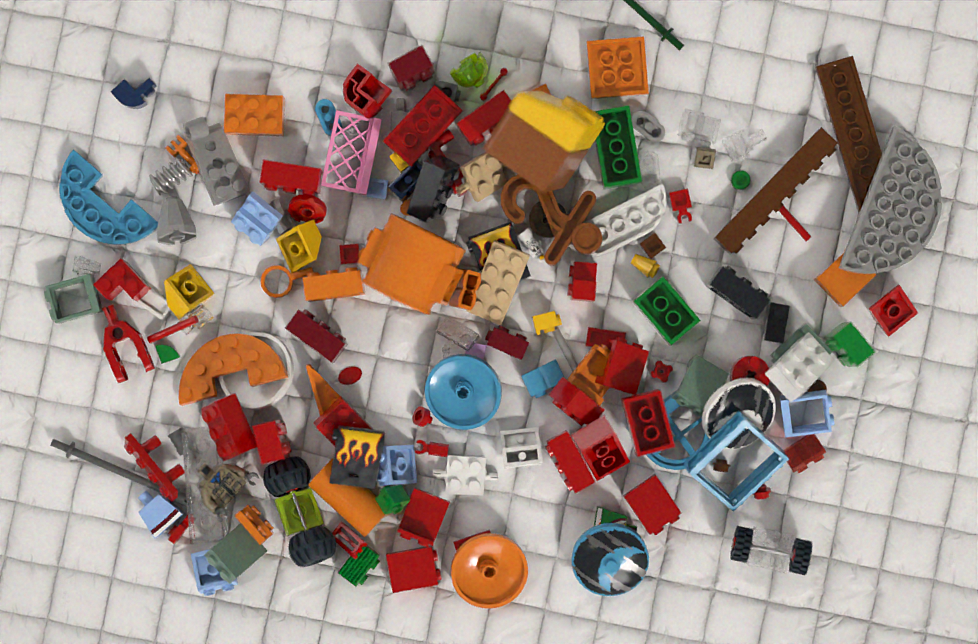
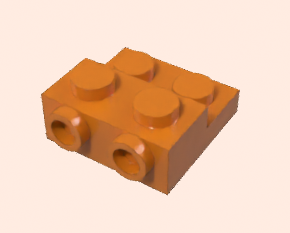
M247 505L235 517L261 545L274 534L272 531L274 527L267 519L263 521L259 517L261 512L254 505L252 507Z

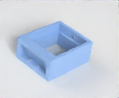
M826 390L804 392L800 397L792 401L822 398L825 423L792 427L789 409L790 401L784 395L780 396L785 438L832 432L831 426L835 425L833 414H829L832 400L831 395L827 396Z

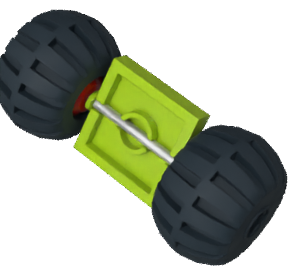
M294 456L267 466L264 470L263 482L272 496L280 497L276 498L274 502L286 535L296 534L291 537L288 545L292 561L299 567H307L332 557L336 551V541L332 532L322 526L324 522L312 489L302 490L310 483L311 474L309 466L301 457Z

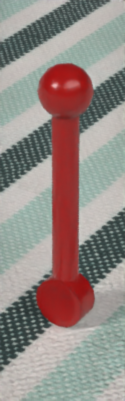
M502 68L500 74L489 88L480 94L481 100H486L487 95L498 81L507 75L508 70L506 68Z

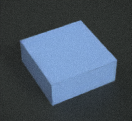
M370 178L366 197L386 200L388 180Z

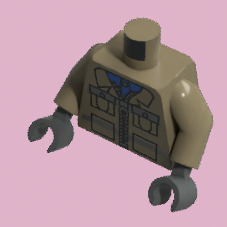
M205 463L198 469V472L204 477L199 484L203 505L213 514H217V520L223 522L220 514L223 513L228 517V510L225 507L247 483L245 480L247 479L249 484L254 486L256 485L255 482L250 481L252 477L259 479L257 473H249V471L239 466L230 464L216 465L211 469Z

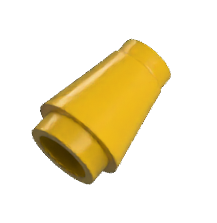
M635 254L631 261V264L647 278H654L660 268L657 261Z

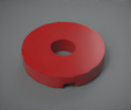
M301 194L290 200L288 212L298 222L304 221L306 223L314 220L318 224L324 220L327 207L321 199L313 195Z

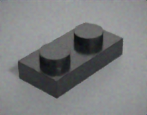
M770 303L764 335L765 341L784 343L789 305Z

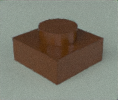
M653 233L639 244L650 259L666 248L656 233Z

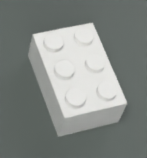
M808 332L798 339L764 374L792 402L800 397L835 360Z

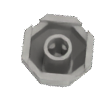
M168 197L162 203L157 226L158 243L174 245L175 241L180 240V244L196 239L195 225L183 201L178 199V197Z

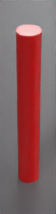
M784 205L778 210L806 242L812 237Z
M196 315L154 333L148 336L147 340L149 343H153L199 322Z

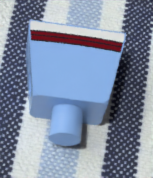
M146 490L138 497L145 505L139 511V514L154 538L159 537L185 514L182 509L168 498L163 497L162 494H158L153 498Z

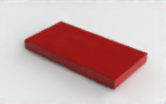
M434 85L385 137L383 143L412 167L457 119L463 110Z

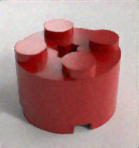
M741 357L731 367L730 381L746 378L748 375L747 371L754 372L753 379L762 382L767 387L770 379L764 373L769 367L759 357Z

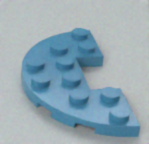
M72 150L62 168L59 192L67 217L80 232L102 243L123 245L144 239L157 230L158 221L132 199L118 213L91 189L101 179L103 174L75 150Z

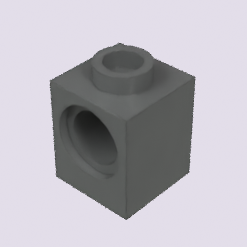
M435 80L434 85L441 91L450 89L452 95L449 98L454 103L455 101L459 102L461 91L458 90V85Z

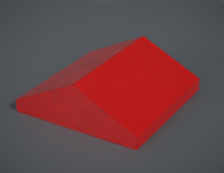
M899 284L868 308L873 319L888 337L918 314Z

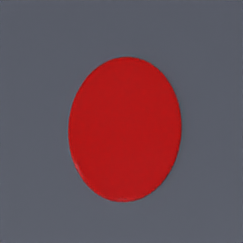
M354 366L345 368L340 372L338 380L343 385L354 384L361 378L362 371Z

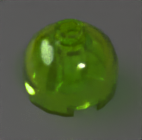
M481 52L478 53V56L476 53H473L460 61L461 65L459 68H452L450 71V76L459 86L465 88L475 86V88H478L485 82L484 78L488 74V63Z

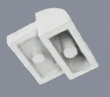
M538 427L500 431L504 468L543 464Z

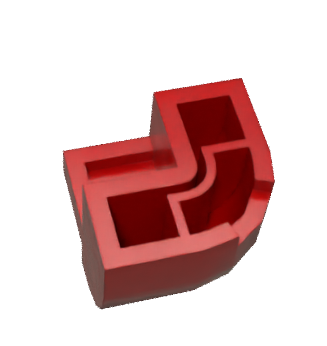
M358 63L343 83L344 100L367 119L373 118L383 109L381 105L392 92L389 87L376 79L372 73Z

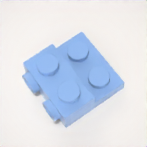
M252 192L231 222L235 225L237 231L244 232L249 236L252 243L261 246L270 237L283 215L255 192Z
M414 445L383 446L377 477L379 486L417 483Z
M210 549L191 554L197 590L200 594L204 593V596H210L215 594V590L223 589V591H230L234 589V585H238L237 578L229 584L222 579L219 571L208 563L205 554Z

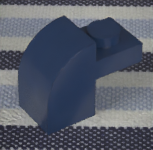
M149 78L135 90L124 79L110 92L124 106L131 109H140L148 105L143 98L145 96L146 98L150 97L155 92L157 85Z

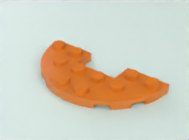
M237 333L219 336L200 347L188 361L180 380L179 405L184 406L217 397L214 378L247 369L250 386L254 387L288 378L286 367L281 357L277 355L271 346L256 337Z

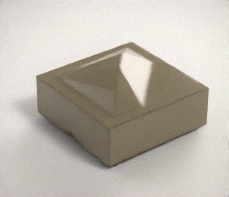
M697 147L694 167L713 169L716 149Z

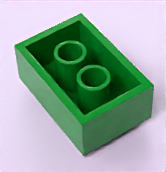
M661 277L633 301L634 305L669 346L674 344L701 321L664 277Z
M852 322L841 323L824 337L826 339L825 344L831 351L834 350L839 355L837 359L843 366L858 367L876 352Z

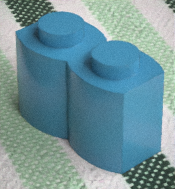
M555 359L521 377L530 396L535 395L536 398L547 394L545 390L551 387L554 388L564 375Z

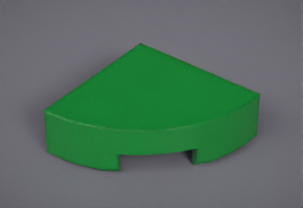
M155 346L161 364L181 358L179 353L170 346Z

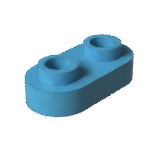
M322 99L317 102L315 111L324 132L331 136L332 130L329 129V126L334 123L336 109L330 100ZM324 106L329 108L327 113L322 112ZM339 118V119H338V124H339L340 127L342 128V123H341L340 118Z

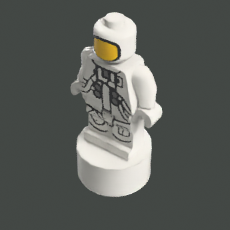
M529 227L524 229L517 235V238L528 248L525 252L530 254L532 258L537 257L539 262H544V254H541L544 251L541 240L537 242L534 239L533 232Z

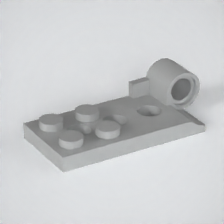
M203 117L184 123V136L213 205L216 206L249 194V188L221 124L217 123L208 127ZM212 142L215 149L213 151L207 150L205 143ZM214 159L221 161V168L218 169L213 166ZM226 177L229 180V186H223L220 183V178Z

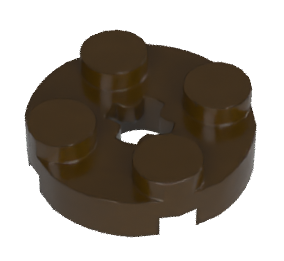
M538 202L533 206L529 214L530 227L535 234L542 238H553L549 223L543 222L545 213L541 203ZM557 202L560 211L567 214L564 207Z

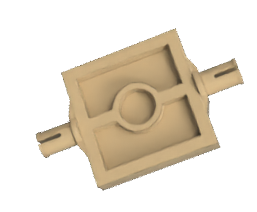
M484 152L460 167L464 176V183L456 187L457 193L462 194L469 190L474 201H481L507 183L503 173L505 165L487 152Z

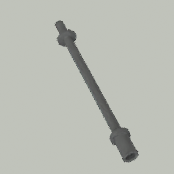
M53 439L50 446L66 452V458H69L71 455L160 492V487L157 483L153 484L147 478L75 448V442H72L70 445ZM176 487L178 497L172 502L176 501L191 508L195 496L186 494Z

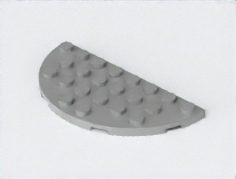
M896 126L892 127L838 267L842 270L860 274H875L898 268L916 257L929 243L937 228L942 209L940 192L942 188L937 169L927 151L914 140L915 138Z

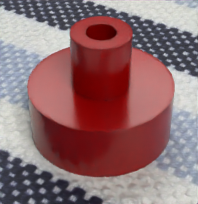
M422 406L414 411L412 417L413 423L420 427L426 426L427 423L430 424L433 420L430 410Z

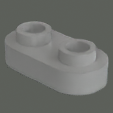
M637 111L632 115L633 128L649 141L657 143L664 138L665 128L644 111ZM638 118L643 119L644 123L642 125L637 123ZM657 130L659 135L653 136L652 131Z

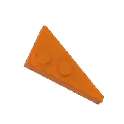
M308 364L305 366L321 416L340 395Z

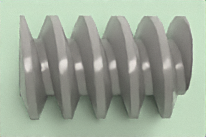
M176 157V165L169 162V169L162 166L163 173L156 170L157 177L149 175L152 185L160 196V190L167 193L166 186L170 189L174 188L173 182L180 185L179 178L186 181V174L190 177L193 176L183 159L181 161Z

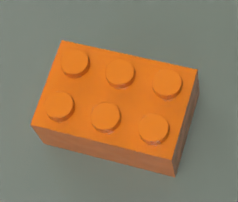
M225 94L224 133L226 135L284 136L285 98L283 95Z
M357 267L345 268V272L339 273L338 270L326 271V275H320L318 272L307 273V277H303L305 301L312 302L366 295L365 286L362 282L363 272L358 270Z

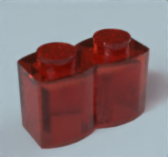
M815 434L806 435L784 449L789 458L786 463L792 472L797 471L798 473L806 470L808 463L812 461L816 463L824 458L823 454L826 453Z

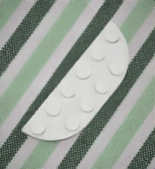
M663 184L584 222L596 225L602 233L601 247L595 253L585 256L608 254L650 233L660 223L665 212L666 193ZM571 242V244L569 245V248L572 249L573 251L579 253V252L574 248V246H573V244H572V242Z

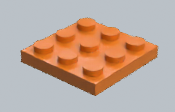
M644 36L587 41L591 99L649 94Z

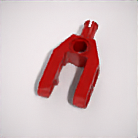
M114 304L102 308L109 323L104 331L103 350L117 382L120 384L127 381L128 376L115 344L127 338L133 340L138 351L137 356L141 358L146 372L155 369L142 334L127 321L119 320ZM118 327L123 330L121 338H117L114 334L115 329Z

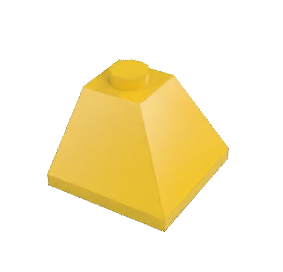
M314 220L297 225L276 238L291 273L317 259L322 236Z
M191 264L164 281L167 306L179 320L193 312L215 294Z

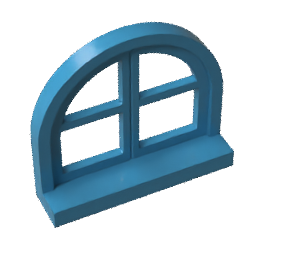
M676 390L663 401L671 431L675 435L673 440L675 442L678 439L690 456L684 459L673 460L659 455L658 453L661 451L647 454L646 456L663 468L682 470L686 469L683 463L695 453V450L684 437V434L701 423L702 416L680 431L669 416L670 413L681 406L676 400L672 399L673 395L677 392ZM705 433L701 446L709 440Z

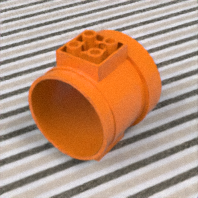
M391 213L383 230L374 228V230L369 232L366 239L368 243L358 254V258H360L358 263L368 267L367 274L362 282L391 299L430 315L431 309L436 302L448 305L464 270L458 268V265L466 250Z

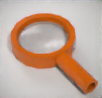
M271 266L261 276V287L271 297H283L292 290L293 280L305 277L307 273H313L314 271L312 267H308L291 273L283 266Z

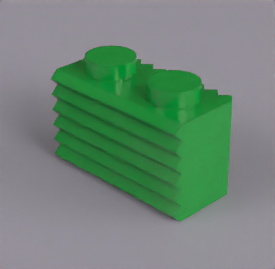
M368 545L361 548L363 551L357 553L358 557L356 559L350 556L338 572L339 575L355 587L358 584L363 585L369 577L366 574L370 568L374 570L380 562L378 559L380 554Z

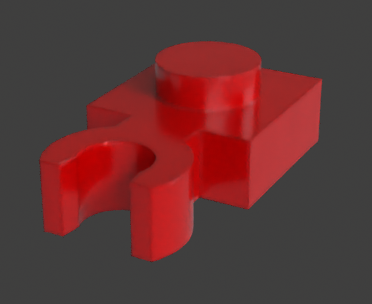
M688 188L669 192L672 211L679 212L677 222L679 224L682 223L681 217L683 215H686L688 221L691 222L692 216L687 212L688 208H692Z
M188 514L178 527L174 525L169 531L170 537L168 540L176 544L196 518Z

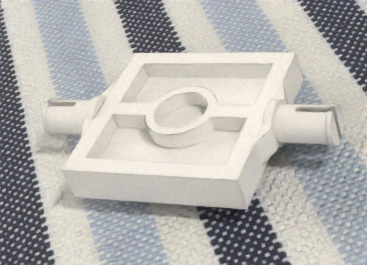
M448 454L445 470L433 469V477H444L446 494L484 496L486 480L498 481V473H487L485 467L486 457Z

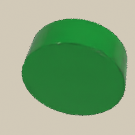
M737 171L731 177V184L737 190H744L750 185L751 178L745 171Z

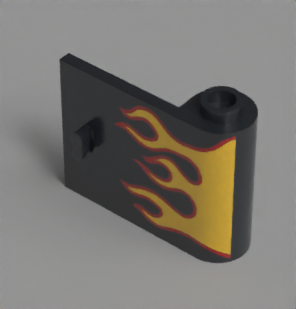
M511 221L469 236V241L466 242L469 253L473 252L480 272L483 270L494 240L522 251ZM527 264L520 280L531 276Z
M338 425L337 429H333L332 440H335L336 447L329 483L375 489L384 446L385 431Z

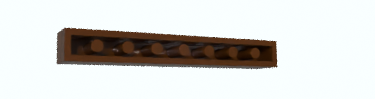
M822 127L818 129L713 239L729 255L733 252L737 254L744 247L742 242L746 238L750 240L757 233L755 229L759 225L763 227L770 220L768 215L772 211L776 213L784 205L782 201L786 197L790 199L797 192L795 187L799 183L803 185L810 178L808 174L812 170L817 171L823 165L821 160L825 156L829 158L837 150L835 146L838 142Z

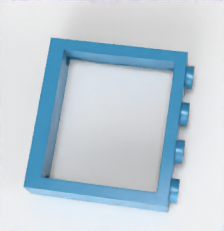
M738 411L683 464L692 477L734 512L764 482L768 481L779 468L783 467L789 458L780 446ZM747 427L774 452L728 495L703 474L701 470Z

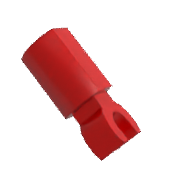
M423 440L416 441V443L423 445L421 451L415 450L416 454L428 452V455L448 456L449 444L436 442L426 444Z

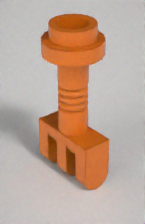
M178 134L176 138L181 143L178 145L172 140L170 143L175 149L172 150L168 145L165 149L174 158L179 154L191 166L189 170L192 173L199 174L200 172L194 158L184 149L188 143Z

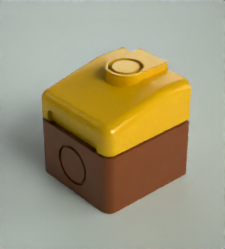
M543 91L519 92L485 143L483 150L545 193L565 188L587 154L588 148L592 146L603 129L605 122H603V117L571 96L566 95L561 100Z

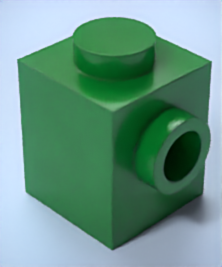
M401 484L383 487L380 490V494L375 498L384 515L399 513L411 500Z

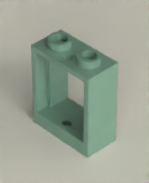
M93 274L45 286L46 291H44L46 301L50 302L51 305L49 314L52 321L55 320V323L60 324L103 312L98 290L93 285L95 283ZM84 282L91 309L62 317L55 290Z

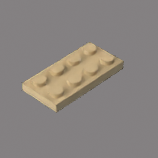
M494 240L481 272V282L476 291L475 305L472 310L466 311L502 325L530 254Z

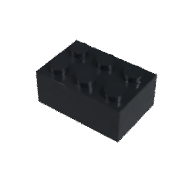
M442 155L424 161L406 214L425 223L443 216L447 210V200L453 193V183L459 176L458 169L460 164Z
M729 266L718 268L706 287L752 320L757 319L770 301L767 298L768 294L760 288H753L751 286L753 283L745 277L739 278L736 276L737 272Z

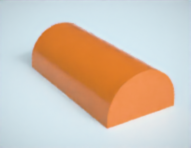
M332 458L312 479L308 486L363 537H366L385 516L375 500L377 496L369 488L329 483L333 463Z

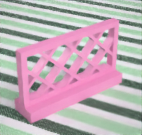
M336 110L321 186L360 195L367 194L382 119H367L361 115ZM339 115L347 117L351 124L342 129L338 124ZM360 120L369 122L368 129L363 133H360L355 125ZM353 126L359 135L349 141L344 131ZM342 133L347 143L338 148L334 138ZM361 137L364 142V148L357 152L351 142ZM349 144L355 154L345 159L340 150ZM338 152L343 162L334 167L330 158L331 155ZM357 156L361 164L359 168L353 171L347 161ZM345 163L351 173L341 178L336 168ZM334 170L340 180L334 184L326 183L327 174ZM353 174L357 180L356 188L347 187L343 180Z

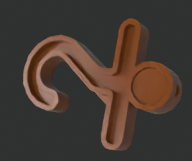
M520 175L511 177L504 185L501 192V207L506 217L514 224H521L525 220L524 211L517 205L516 199L518 194L527 189L537 193L554 236L553 242L544 255V260L549 266H555L559 263L571 242L574 248L584 255L593 254L601 247L602 233L600 229L592 223H584L596 203V195L592 191H585L571 213L565 214L560 211L552 191L544 193Z

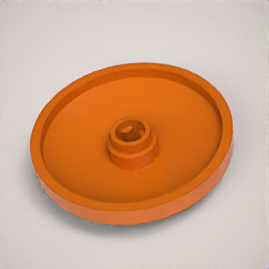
M487 533L472 537L459 547L451 563V579L456 592L467 603L480 608H497L510 603L522 592L528 577V564L522 549L513 540L500 534Z

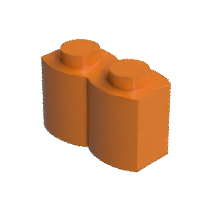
M462 269L464 272L449 301V306L472 310L476 302V291L480 286L481 274Z

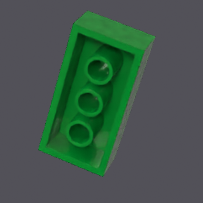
M629 105L594 111L603 117V122H605L603 129L595 140L603 190L641 183L642 176Z

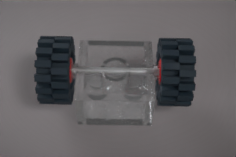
M737 526L735 529L730 553L731 560L744 562L748 566L786 574L789 564V572L800 575L807 574L812 554V541L799 538L794 540V535L756 526L753 529Z

